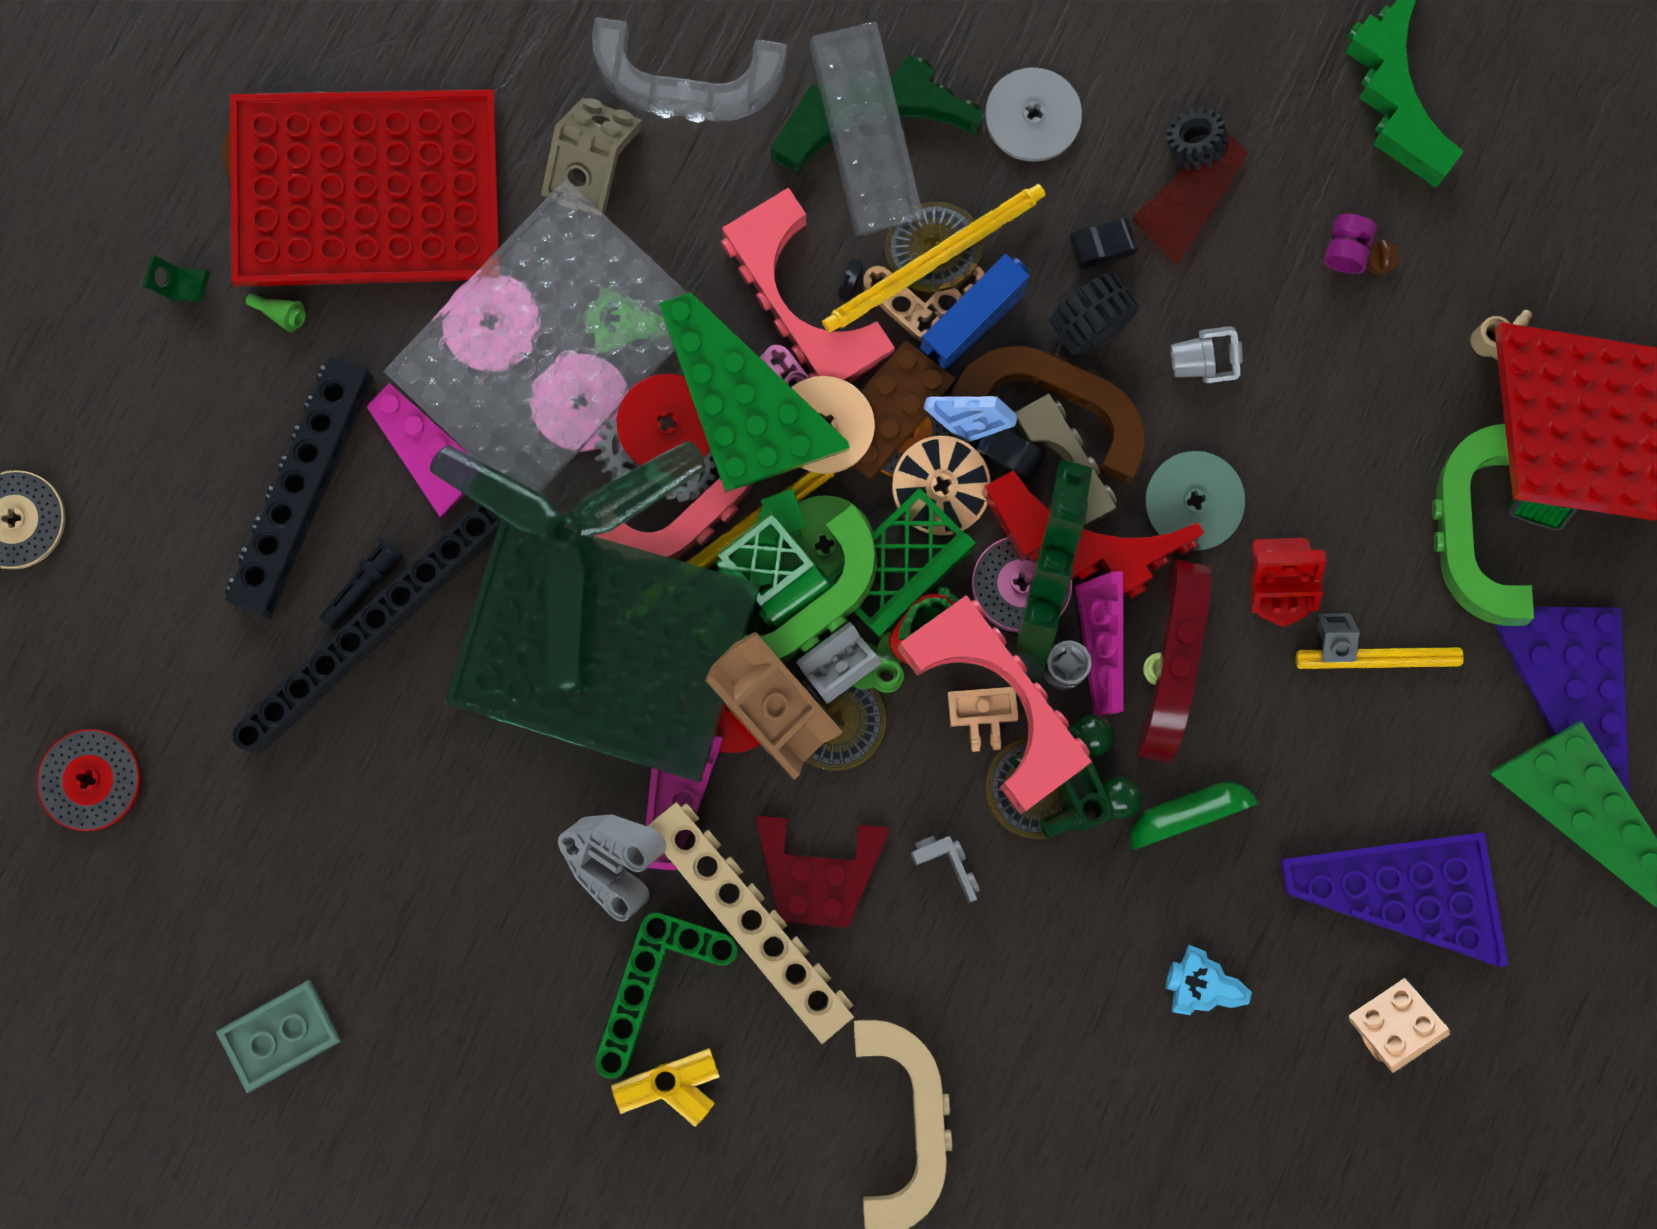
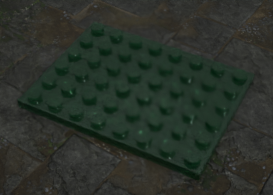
M504 509L445 704L689 780L701 782L725 702L705 680L711 666L736 642L745 638L761 585Z

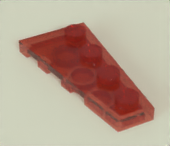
M1228 133V151L1225 155L1221 154L1222 159L1218 163L1212 160L1213 166L1207 168L1206 164L1201 165L1202 170H1196L1195 165H1192L1191 170H1182L1133 216L1132 221L1177 265L1248 155V152Z

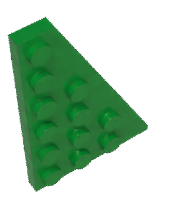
M691 292L659 302L661 313L725 493L850 450L848 441Z

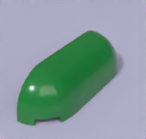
M1220 782L1153 806L1143 811L1133 824L1129 837L1131 851L1258 805L1259 802L1255 795L1246 787L1233 782Z

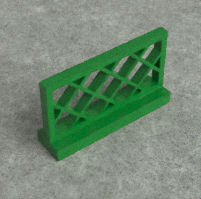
M920 488L872 533L874 542L881 537V544H875L876 549H881V567H877L876 571L881 573V591H870L867 596H881L880 610L869 618L861 610L860 605L854 613L881 640L885 633L889 632L902 619L903 614L918 598L932 591L976 548V542L967 533L965 534ZM919 499L929 508V521H909V509ZM906 512L905 521H897ZM933 513H934L941 521H933ZM891 526H905V544H885L886 531ZM909 526H929V544H909ZM933 526H947L956 536L947 545H934ZM885 549H905V568H885ZM909 549L929 550V562L923 568H909ZM932 550H941L932 558ZM845 560L827 576L833 586L836 584L834 581L843 573ZM885 573H905L904 586L899 591H885ZM909 573H917L910 581H908ZM885 596H893V597L884 605V597H885Z

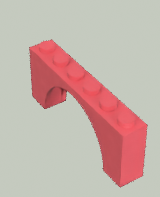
M788 187L722 227L724 240L721 241V245L730 258L735 256L741 266L738 270L747 285L753 283L759 292L755 294L759 304L765 312L770 309L776 318L773 321L776 330L782 338L787 336L793 344V347L790 348L793 356L800 365L805 363L811 374L808 377L829 376L842 379L851 384L885 363L895 352V347L877 321L856 330L828 333L826 330L803 322L784 304L775 283L776 264L786 243L797 231L806 226V213Z
M966 595L903 640L897 650L917 676L943 664L970 663L997 673L1013 687L1020 697L1026 712L1028 740L1019 766L1000 788L1021 815L1092 762L1088 757L1090 751L1080 738L1074 739L1067 730L1069 723L1063 714L1058 710L1053 711L1046 702L1048 695L1042 686L1037 682L1033 684L1025 674L1028 670L1024 662L1017 655L1012 656L1004 646L1007 642L1003 634L996 627L992 629L984 619L986 613L976 600L971 602Z

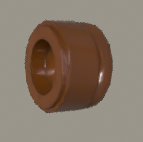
M1383 238L1380 241L1374 242L1368 248L1370 256L1367 268L1371 272L1384 275L1396 267L1399 261V252L1393 243Z

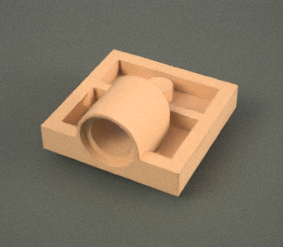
M1405 978L1349 1015L1350 1022L1361 1034L1369 1051L1378 1061H1383L1392 1073L1450 1035L1449 1028Z

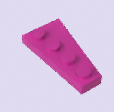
M390 383L367 406L442 520L487 473V470Z

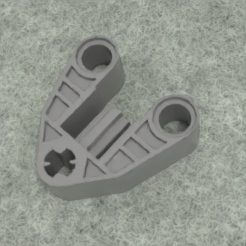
M600 815L581 818L558 837L559 848L576 880L612 918L618 921L628 920L649 901L650 894L646 885L627 872V869L623 866L634 872H641L666 851L665 839L657 830L615 815Z

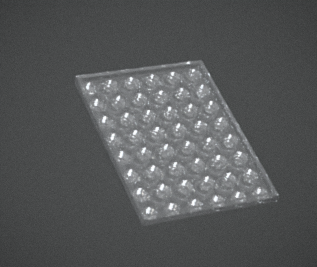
M564 179L387 366L384 372L521 504L528 507L605 425V422L612 418L618 411L627 392L638 382L650 377L675 351L659 307V302L686 294L687 292L572 184Z

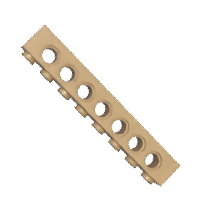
M676 802L647 827L657 830L663 836L666 843L665 855L820 1043L823 1044L854 1018L849 1011L854 1005L841 990L835 994L826 984L831 980L830 976L819 963L812 967L804 957L809 951L797 936L790 940L784 933L783 929L787 924L775 910L768 913L760 904L765 898L755 885L751 883L746 887L738 877L743 873L741 868L731 856L726 860L723 859L717 851L721 844L709 830L702 833L694 824L699 818L686 803L680 807ZM684 829L692 831L696 839L694 846L687 850L680 849L675 843L676 834ZM710 856L716 860L717 870L713 875L703 876L698 872L697 863L702 857ZM726 883H733L739 889V896L734 902L726 903L719 897V890ZM748 910H755L761 915V922L755 929H747L741 923L742 915ZM778 937L782 940L783 949L778 955L770 956L764 952L763 946L768 938ZM792 964H800L805 969V975L799 982H790L786 978V970ZM814 991H823L827 996L826 1004L820 1009H813L808 1005V997Z

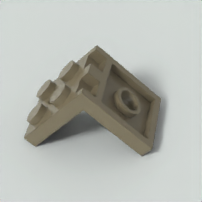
M582 98L555 125L541 195L602 217L606 212L618 155L640 132L642 120L633 117L628 111L614 110L603 106L596 99ZM572 169L582 170L586 175V182L576 180Z

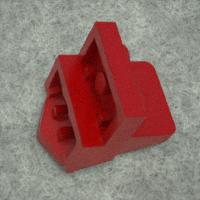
M1306 538L1255 540L1251 550L1253 569L1249 583L1251 613H1257L1261 618L1285 627L1306 617L1310 611H1318L1323 595L1321 580L1327 561L1325 550H1311L1310 543Z

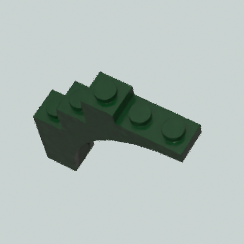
M907 54L888 85L877 74L873 72L866 73L861 69L858 70L840 100L829 89L825 87L819 89L811 84L771 145V159L799 175L814 155L832 140L854 128L879 120L903 117L920 118L950 124L975 136L982 126L984 113L974 102L970 100L963 101L954 96L953 92L945 85L934 84L935 69L932 68L931 64L921 57L914 58Z
M1060 460L1057 468L1050 506L1030 588L1011 651L1012 656L1017 655L1024 662L1028 670L1025 674L1033 684L1035 682L1040 684L1054 642L1061 606L1071 579L1074 556L1084 528L1088 507L1087 498L1093 468Z

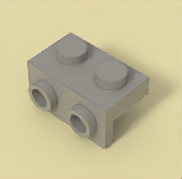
M851 622L838 629L796 662L808 681L827 704L882 664Z

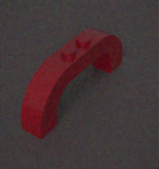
M1174 559L1171 562L1165 592L1166 595H1170V607L1158 675L1148 716L1145 722L1141 724L1135 757L1170 763L1180 746L1192 702L1211 590V570L1209 565Z

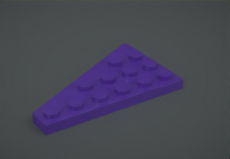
M1533 607L1534 619L1527 626L1495 624L1502 637L1500 640L1504 648L1510 652L1511 661L1523 683L1528 685L1538 704L1536 707L1541 716L1546 719L1551 735L1554 736L1573 724L1582 721L1630 796L1621 608Z
M1484 832L1280 860L1284 890L1287 895L1497 967L1508 966Z

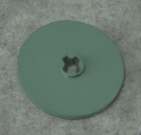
M1189 451L1169 458L1155 470L1146 488L1145 509L1149 522L1158 535L1172 533L1198 522L1205 534L1197 541L1199 546L1192 551L1205 550L1223 543L1235 532L1244 514L1245 492L1238 474L1225 460L1211 453ZM1191 492H1194L1197 497L1202 496L1203 502L1199 504V510H1196L1194 505L1188 506L1187 500L1191 498Z

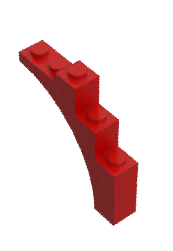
M1013 470L985 485L982 495L1021 562L1029 557L1033 562L1037 560L1049 509L1029 492ZM1198 522L1172 533L1146 538H1120L1094 533L1083 528L1075 552L1070 580L1077 576L1081 580L1092 576L1099 571L1097 565H1100L1104 574L1123 571V597L1129 595L1130 599H1133L1148 590L1146 584L1153 578L1148 569L1149 567L1154 572L1170 562L1168 557L1179 551L1183 556L1199 546L1197 541L1205 533Z

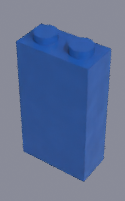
M1005 253L922 336L920 351L948 372L1024 296L1030 277L1027 274L1026 266L1017 258L1012 260Z

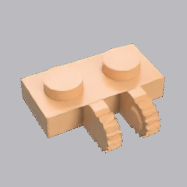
M1013 687L948 692L950 727L969 725L972 752L980 751L981 738L978 729L980 724H990V744L993 750H1001L999 723L1018 721L1016 691Z

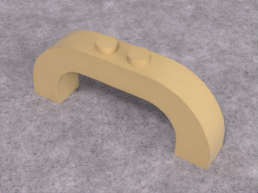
M854 1020L856 1057H890L901 1063L909 1073L913 1090L916 1169L910 1182L902 1190L891 1195L863 1197L865 1229H908L923 1219L931 1210L943 1188L946 1174V1151H952L951 1130H944V1115H950L949 1095L942 1094L939 1070L931 1053L911 1032L886 1021Z

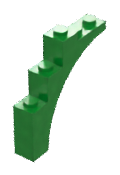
M1397 0L1392 7L1386 4L1377 18L1370 14L1364 24L1360 22L1355 24L1347 36V39L1351 42L1345 53L1370 69L1360 83L1365 88L1359 99L1384 115L1374 130L1379 135L1373 142V145L1437 188L1464 151L1443 135L1429 118L1415 93L1408 71L1406 42L1408 23L1416 0Z

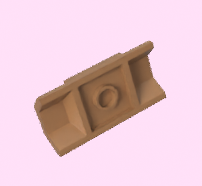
M753 633L736 642L709 670L705 681L726 703L725 705L761 746L774 757L794 780L800 775L803 763L823 743L838 737L842 733V730L757 633Z

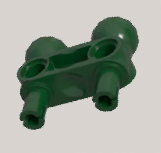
M1084 715L1077 720L1074 726L1067 728L1074 739L1080 738L1090 751L1088 756L1090 760V756H1101L1109 751L1113 745L1115 737L1113 726L1108 719L1100 715ZM1024 753L1012 758L1015 769L1019 766ZM1091 762L1058 787L1065 810L1040 820L1039 825L1045 838L1049 839L1071 829L1082 833L1109 822L1113 818L1120 820L1128 819L1135 815L1140 808L1142 801L1141 790L1134 781L1120 776L1109 779L1102 786L1096 769ZM1085 802L1091 803L1096 808V817L1094 819L1085 815L1083 809Z

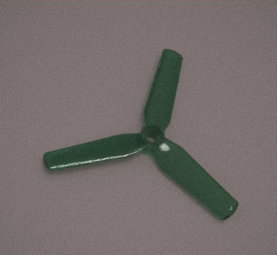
M686 441L588 493L567 515L560 513L545 495L451 445L441 448L434 456L430 465V471L454 488L520 531L545 536L546 540L552 545L546 568L548 686L555 690L573 689L578 684L584 568L579 548L585 542L586 537L611 532L706 469L704 458L699 449L692 442ZM570 524L572 528L571 536L567 540L561 541L559 537L560 529L564 525Z

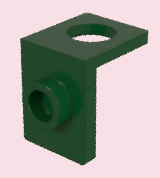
M152 255L142 286L171 301L201 303L210 272L205 269L178 268ZM159 267L165 270L167 276L163 286H158L154 279L155 271Z

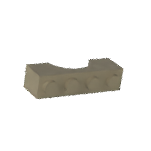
M1047 394L1016 411L1015 413L1018 416L1015 427L1022 439L1035 444L1039 448H1046L1056 452L1065 461L1093 468L1087 498L1088 507L1084 529L1110 516L1116 509L1114 504L1117 502L1115 494L1109 485L1104 486L1099 479L1098 474H1100V470L1095 460L1091 456L1087 458L1081 448L1083 441L1075 428L1070 429L1064 418L1067 416L1062 404L1058 400L1053 401L1050 394Z

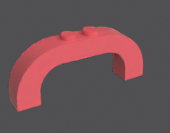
M719 478L676 520L660 531L647 533L634 530L609 509L586 533L605 554L619 562L638 567L664 565L682 557L697 543L701 546L704 545L714 535L715 531L713 528L722 520L726 523L739 511L737 505L747 496L754 483L725 493Z

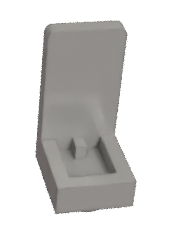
M934 836L915 843L917 850L910 854L916 866L947 853L968 903L977 900L975 893L980 890L973 873L966 874L961 861L965 860L966 857L958 840L952 842L951 837L948 836L936 841Z

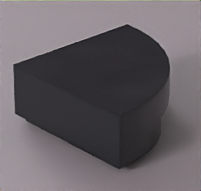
M853 258L845 271L847 275L838 293L840 298L850 301L863 273V262Z

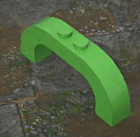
M1498 424L1480 429L1465 438L1456 447L1443 466L1437 483L1436 500L1432 502V517L1434 520L1438 519V532L1434 534L1435 552H1440L1441 571L1448 590L1465 610L1489 623L1503 626H1527L1534 619L1532 585L1509 586L1490 580L1479 569L1474 554L1470 491L1472 475L1484 467L1509 465L1505 424Z
M853 504L826 524L828 530L844 552V570L838 582L777 630L760 636L782 663L792 659L802 651L806 654L821 643L819 638L829 630L831 633H834L848 622L846 617L862 604L872 588L877 571L876 546L865 520ZM716 608L691 628L700 641L718 657H721L736 642L749 636L736 630L719 608Z

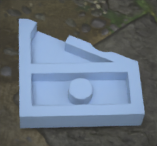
M928 397L924 405V409L958 439L966 443L1014 427L1018 416L998 397Z

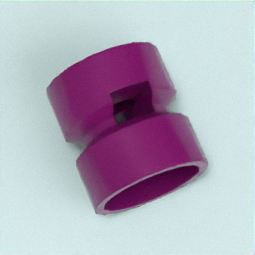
M1356 214L1338 215L1331 231V238L1333 240L1328 243L1323 260L1328 267L1343 273L1359 274L1364 272L1370 256L1368 247L1372 246L1377 230L1376 223Z

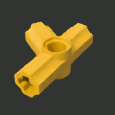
M708 1048L673 1062L660 1064L654 1069L613 1083L611 1088L620 1114L663 1099L696 1127L715 1104L696 1086L720 1076L711 1050ZM664 1071L672 1073L675 1077V1085L669 1090L660 1089L655 1082V1078L659 1073Z

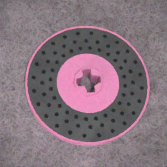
M1008 538L993 543L979 557L972 575V593L974 600L984 609L986 618L999 628L1017 633L1030 585L1027 586L1025 591H1020V587L1014 584L1017 583L1019 577L1024 578L1025 583L1031 584L1036 561L1032 562L1029 557L1021 562ZM1072 580L1069 582L1061 606L1060 616L1070 601Z

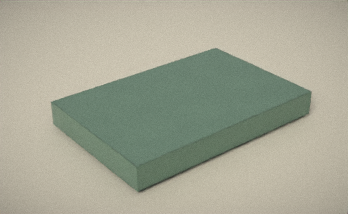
M311 980L302 983L216 1031L246 1093L254 1091L342 1042Z

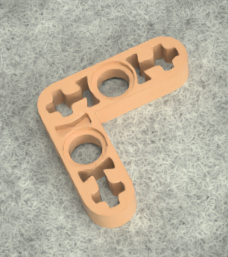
M971 264L961 276L944 283L943 285L945 286H941L926 303L906 287L879 306L911 336L921 342L922 336L928 330L919 331V321L927 322L932 317L934 311L937 317L932 321V327L939 320V317L941 318L947 312L940 308L938 300L942 296L949 295L954 297L957 302L973 286L971 283L963 289L962 295L960 294L958 289L964 283L963 275L966 274L967 277L975 275L976 283L984 275V272L979 266ZM882 266L871 267L864 274V291L871 287L872 277L875 279L880 277L886 278L892 273ZM896 297H906L910 301V308L905 312L896 311L892 306V302Z

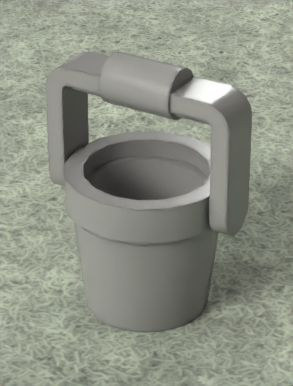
M1232 326L1199 331V338L1171 344L1170 346L1174 377H1203L1204 383L1235 380L1240 376V363L1243 362L1242 342L1238 341V334ZM1230 335L1229 357L1233 371L1216 373L1212 337Z

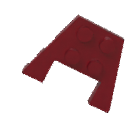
M757 816L756 822L777 913L783 921L848 928L887 838L889 828L858 825L855 860L852 861L784 854L787 818Z

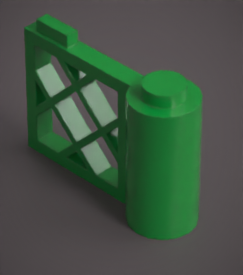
M772 511L718 552V556L721 559L717 561V565L729 579L735 575L762 607L759 614L769 627L776 625L778 628L833 587L823 570L812 561ZM769 524H772L779 532L777 544L758 543L759 532ZM754 537L753 542H747ZM783 538L789 545H782ZM738 548L752 549L750 565L736 564L729 555ZM757 549L776 551L774 567L755 565ZM781 551L796 553L802 560L793 568L779 567ZM743 571L749 572V578L743 573ZM754 572L773 574L772 584L760 592L753 584Z

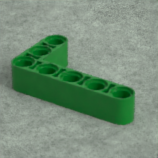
M652 913L643 919L596 1057V1069L601 1076L609 1079L617 1078L628 1069L667 950L670 949L715 965L725 966L731 964L738 955V945L732 937L662 913ZM658 918L665 922L667 928L664 936L655 939L649 934L648 926L652 920ZM693 929L699 935V943L695 948L689 950L682 946L680 939L684 931ZM720 940H726L732 946V954L726 960L717 959L713 953L715 943ZM646 951L652 953L655 957V966L648 972L640 970L637 964L639 955ZM632 985H638L644 991V999L639 1005L629 1003L626 998V991ZM621 1018L627 1019L632 1023L633 1032L628 1038H621L616 1034L615 1024ZM609 1052H615L621 1057L622 1064L616 1072H611L604 1066V1058Z

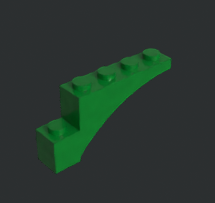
M792 488L761 499L763 507L755 523L772 511L793 538L802 535L800 529L806 527ZM769 524L759 532L758 543L777 544L775 538L778 537L779 532L772 524ZM754 537L747 542H753ZM738 548L731 558L736 564L750 565L752 549ZM757 549L755 565L774 567L776 551ZM780 557L779 567L785 568L782 557ZM720 568L700 586L678 599L657 607L656 611L660 622L668 620L669 624L672 625L688 619L687 612L700 608L703 614L719 608V601L731 597L733 602H737L752 595L735 575L729 579ZM743 571V573L749 578V572ZM754 572L753 584L756 588L763 586L766 589L772 584L773 574Z

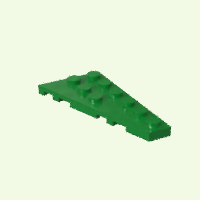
M1582 721L1573 724L1490 771L1494 778L1657 908V838Z

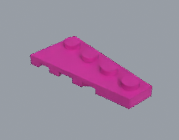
M1123 571L1104 574L1075 586L1083 646L1088 650L1092 663L1088 673L1093 714L1102 717L1123 712Z
M655 731L646 826L676 802L680 807L687 803L697 815L723 743V737ZM684 829L676 834L675 843L680 849H685L690 830ZM665 853L647 867L677 871V868Z

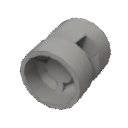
M1071 640L1062 641L1050 651L1043 675L1054 688L1060 690L1072 689L1078 686L1090 672L1091 656L1086 647L1079 642Z

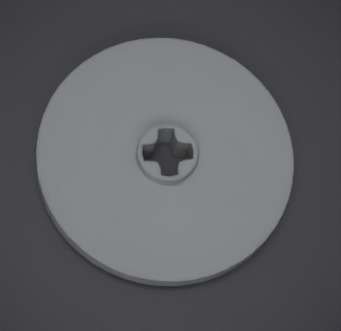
M1023 68L1009 73L993 87L986 104L985 121L992 140L1002 151L1023 161L1038 162L1054 158L1070 147L1077 137L1081 126L1082 107L1075 89L1059 74L1043 68ZM1034 109L1040 111L1039 116L1034 117L1033 120L1027 118L1028 113L1033 112Z

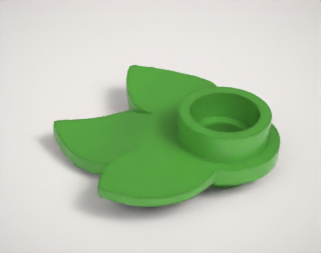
M891 632L885 633L878 646L867 643L882 664L852 686L859 689L874 687L884 693L894 692L900 688L904 680V672L900 666L902 661L892 653L888 645ZM889 673L893 676V679L886 682L881 679V675Z

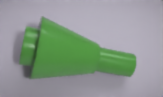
M253 293L248 294L246 298V305L263 311L266 316L287 332H293L300 328L305 321L306 313L300 301L266 299Z

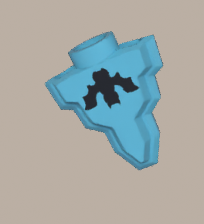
M1188 945L1181 964L1172 962L1166 980V989L1174 991L1172 1012L1191 1015L1194 1010L1210 1011L1216 1005L1229 1008L1247 1005L1250 1003L1252 992L1238 979L1224 975L1221 965L1209 960L1206 951Z

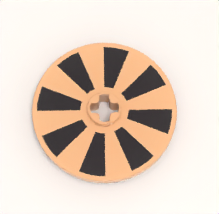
M932 436L918 441L902 454L892 476V495L898 509L920 488L963 531L974 524L983 514L988 503L982 492L984 486L991 483V479L984 459L970 444L951 436ZM938 476L941 480L947 479L949 481L945 495L942 491L935 492L933 488L937 484L936 478ZM920 499L909 509V521H929V508ZM933 513V521H941V520ZM913 526L919 531L929 534V526ZM933 526V535L954 534L947 526Z

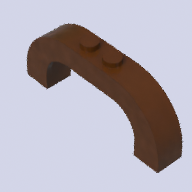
M1008 346L983 354L974 360L961 374L951 393V397H989L991 392L998 386L1007 382L1021 381L1094 413L1104 422L1109 433V448L1099 469L1100 472L1128 485L1134 478L1144 451V429L1140 415L1130 398L1120 388L1100 378L1097 371L1084 366L1078 368L1070 364L1066 357L1058 353L1050 355L1030 347Z

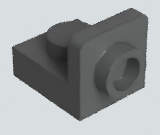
M1317 613L1316 627L1323 640L1322 660L1324 662L1356 661L1360 632L1351 613Z

